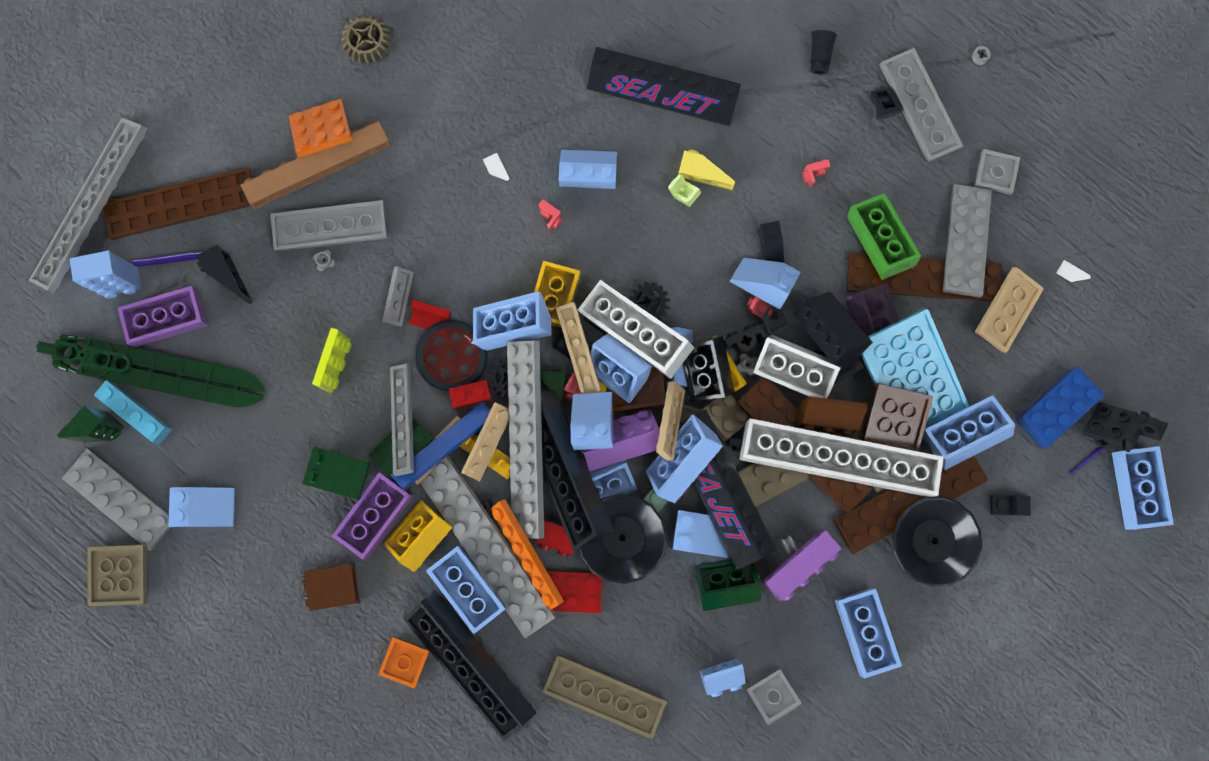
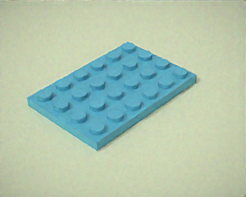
M927 308L868 336L873 343L861 355L875 386L876 383L933 396L925 429L969 407Z

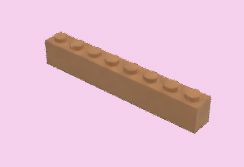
M371 122L365 125V128L351 131L353 141L301 158L297 156L295 160L283 162L278 168L266 170L256 178H248L240 186L253 210L258 209L389 148V140L380 122Z

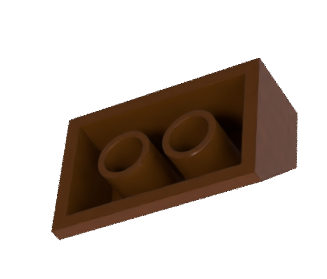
M809 396L799 404L797 427H803V429L810 431L819 429L827 434H833L835 431L841 432L843 436H853L854 433L860 431L867 410V404Z

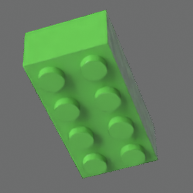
M885 193L850 207L847 219L882 280L917 265L921 255Z

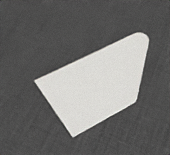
M497 153L483 159L489 174L506 181L509 180V176Z
M1065 260L1057 271L1058 275L1070 282L1091 278L1089 274Z

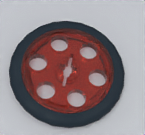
M457 320L442 321L427 329L417 344L415 354L419 373L424 380L431 386L443 391L475 383L483 374L488 358L487 350L473 344V326ZM456 332L461 333L463 336L462 341L459 343H455L452 340V336ZM436 337L444 339V344L441 347L434 345ZM468 346H473L476 350L475 354L471 357L465 354V349ZM449 351L452 353L454 351L456 352L455 360H447V358L449 357L447 353ZM430 355H437L438 363L430 365L428 357ZM463 364H467L470 367V371L466 375H462L459 372V368ZM445 368L451 371V376L448 379L441 377V371Z

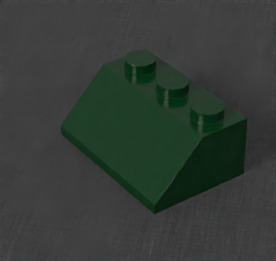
M83 406L57 436L62 439L83 443L112 441L120 436L124 426L107 411Z
M412 417L413 453L415 456L434 437ZM391 431L369 457L390 479L395 481L391 476L393 473Z
M731 560L695 567L703 611L761 601L760 583L754 563L738 570L735 569Z

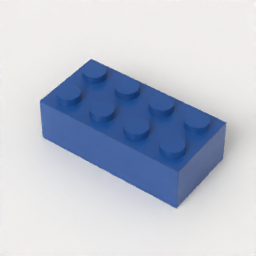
M1077 366L1069 369L1022 412L1015 421L1041 448L1049 447L1103 398L1105 394Z

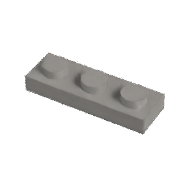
M394 267L382 322L402 327L413 271Z

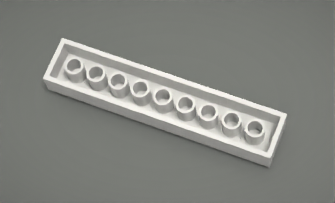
M749 419L745 424L739 460L926 497L938 496L944 457Z

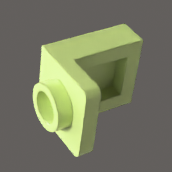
M681 174L673 179L668 187L674 198L689 207L701 194L700 189L687 182Z

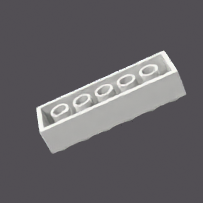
M601 280L578 309V312L605 333L611 335L670 379L694 349L693 345L683 336Z

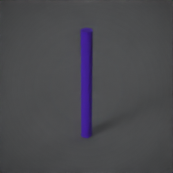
M203 251L133 260V265L141 267L198 259L197 254Z

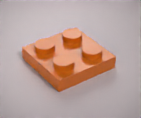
M392 637L378 675L415 689L430 650Z

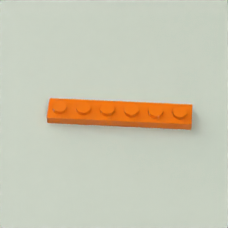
M505 499L499 501L490 508L493 517L499 523L503 534L507 537L514 553L518 556L533 586L540 593L542 602L551 610L563 603L564 600Z

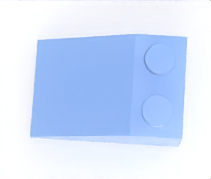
M743 258L729 282L781 309L801 272L781 262Z
M612 392L573 394L571 444L574 450L613 448Z
M170 487L169 527H234L235 488Z
M677 511L672 544L673 550L730 558L709 515Z
M737 659L699 670L706 694L712 697L722 695L723 691L730 689V691L739 690L742 688L741 685L746 684L743 665Z

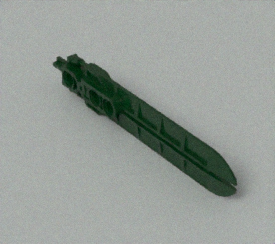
M62 334L55 344L39 341V344L36 345V352L52 355L53 367L65 372L71 371L85 377L107 380L237 408L247 407L258 403L263 398L262 395L239 391L238 387L265 392L262 383L255 376L243 370L89 337L78 338L76 335ZM77 341L86 342V346L83 349L81 346L74 343H77ZM69 349V355L64 357L65 350ZM107 356V362L102 365L101 360ZM126 360V366L121 369V362ZM69 364H80L81 366L78 370H76L74 368H71ZM136 366L149 368V371L139 370L135 368ZM154 370L177 374V377L154 373ZM182 375L206 381L205 383H201L192 380L182 379ZM210 381L234 387L233 389L215 386L211 385Z

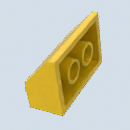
M420 500L383 544L398 562L415 572L448 534L452 526L428 504Z

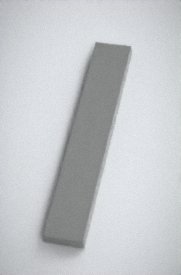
M408 363L390 367L393 474L395 476L414 473L411 370Z

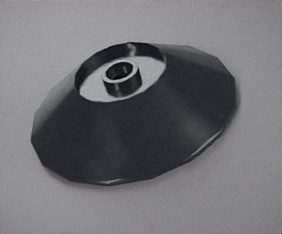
M619 493L603 497L601 501L614 532L603 540L580 549L581 558L592 573L608 582L627 584L642 580L656 570L665 555L667 533L663 518L652 504L638 496ZM621 534L626 535L627 538L625 541H621L619 539V536Z
M943 496L925 497L909 505L898 518L893 533L894 554L902 570L915 581L931 587L951 586L966 578L977 565L982 550L981 529L973 513L960 502ZM933 537L936 538L935 544L931 543V539Z

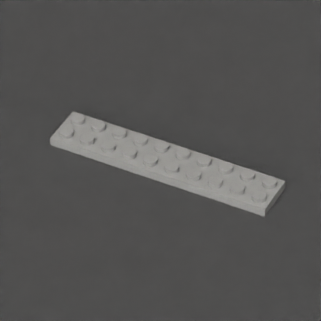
M121 118L31 275L30 282L53 294L60 287L61 280L70 269L69 258H74L79 253L82 243L88 237L93 224L98 220L102 208L107 204L111 192L116 188L117 182L125 172L127 164L135 155L136 148L140 141L144 139L147 131L146 127Z
M539 341L507 342L511 510L527 538L541 539L544 538L540 345Z
M449 455L445 457L420 483L445 521L452 526L451 530L482 576L507 607L505 610L523 637L527 638L556 618L557 615L553 609L550 610L548 606L544 605L540 593L533 586L530 577L522 567V563L483 505H481Z

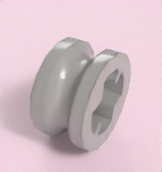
M985 46L977 47L972 53V61L977 65L985 64L990 58V50ZM980 52L984 53L983 58H979Z
M790 535L786 539H780L788 555L791 554V551L798 550Z

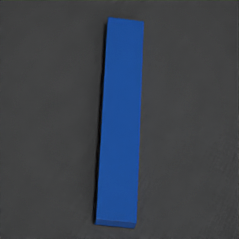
M483 402L480 403L414 456V473L395 476L392 473L391 476L403 490H406L482 429L491 410Z

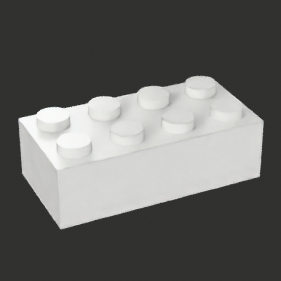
M770 335L766 339L753 373L807 396L828 399L841 368L834 365L825 356Z

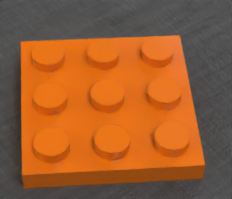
M342 99L330 101L329 103L288 116L298 158L353 141Z

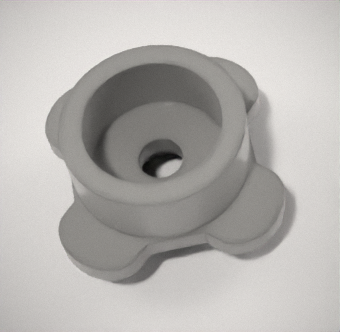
M324 250V252H319L313 256L319 271H324L325 268L335 265L329 250Z
M742 354L737 369L739 372L753 375L758 359Z

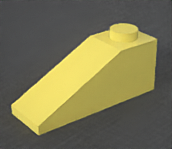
M684 150L679 174L684 179L733 190L735 181L710 160L699 154L698 151Z

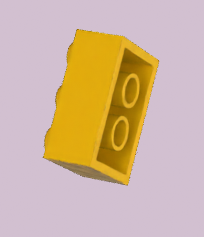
M543 261L534 292H541L551 316V326L562 328L556 307L573 302L581 274L579 270Z

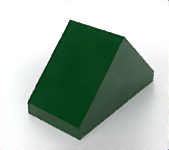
M540 370V379L549 391L555 390L561 404L564 398L566 373Z

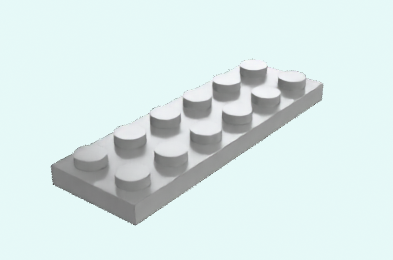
M915 48L882 61L879 66L927 162H932L961 149L963 144Z
M956 184L952 187L943 292L980 298L983 296L991 189Z
M383 200L271 213L273 248L275 252L388 238Z
M89 448L82 453L62 477L65 482L141 545H147L149 551H152L171 528L169 527L168 512Z

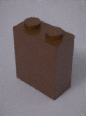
M355 564L304 572L305 576L302 577V583L307 591L305 605L309 607V611L360 603Z

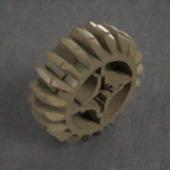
M363 14L362 18L356 15L355 21L350 19V25L345 24L346 30L341 33L344 36L341 38L342 48L346 51L347 56H351L353 61L358 59L360 64L365 60L368 65L370 60L376 63V58L378 57L383 60L382 53L388 54L386 48H391L389 41L392 40L391 35H389L390 30L386 28V23L384 21L381 22L379 17L374 18L372 14L369 18H367L366 14ZM377 31L380 32L379 42H376L375 40V33ZM354 36H356L358 39V41L356 42L357 46L355 48L353 47Z

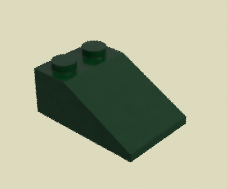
M313 447L302 484L360 500L371 462Z

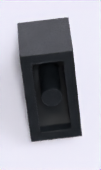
M779 221L760 224L758 234L764 260L783 263V237Z

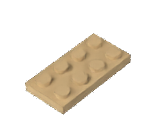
M1012 267L975 332L1001 352L1007 353L1044 288L1017 267Z

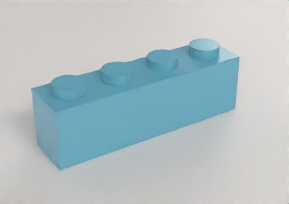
M106 380L94 394L96 398L153 443L161 444L173 430L114 382Z

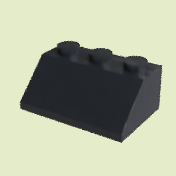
M723 336L690 342L694 349L683 362L690 401L724 398L735 393Z

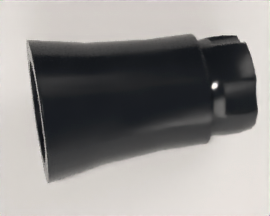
M815 30L811 32V73L817 75L828 74L833 47L837 37L836 33L828 30Z

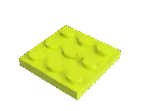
M330 329L312 382L313 385L330 393H333L334 389L336 390L339 385L338 376L345 367L344 358L346 353H349L352 345L351 339L337 329Z

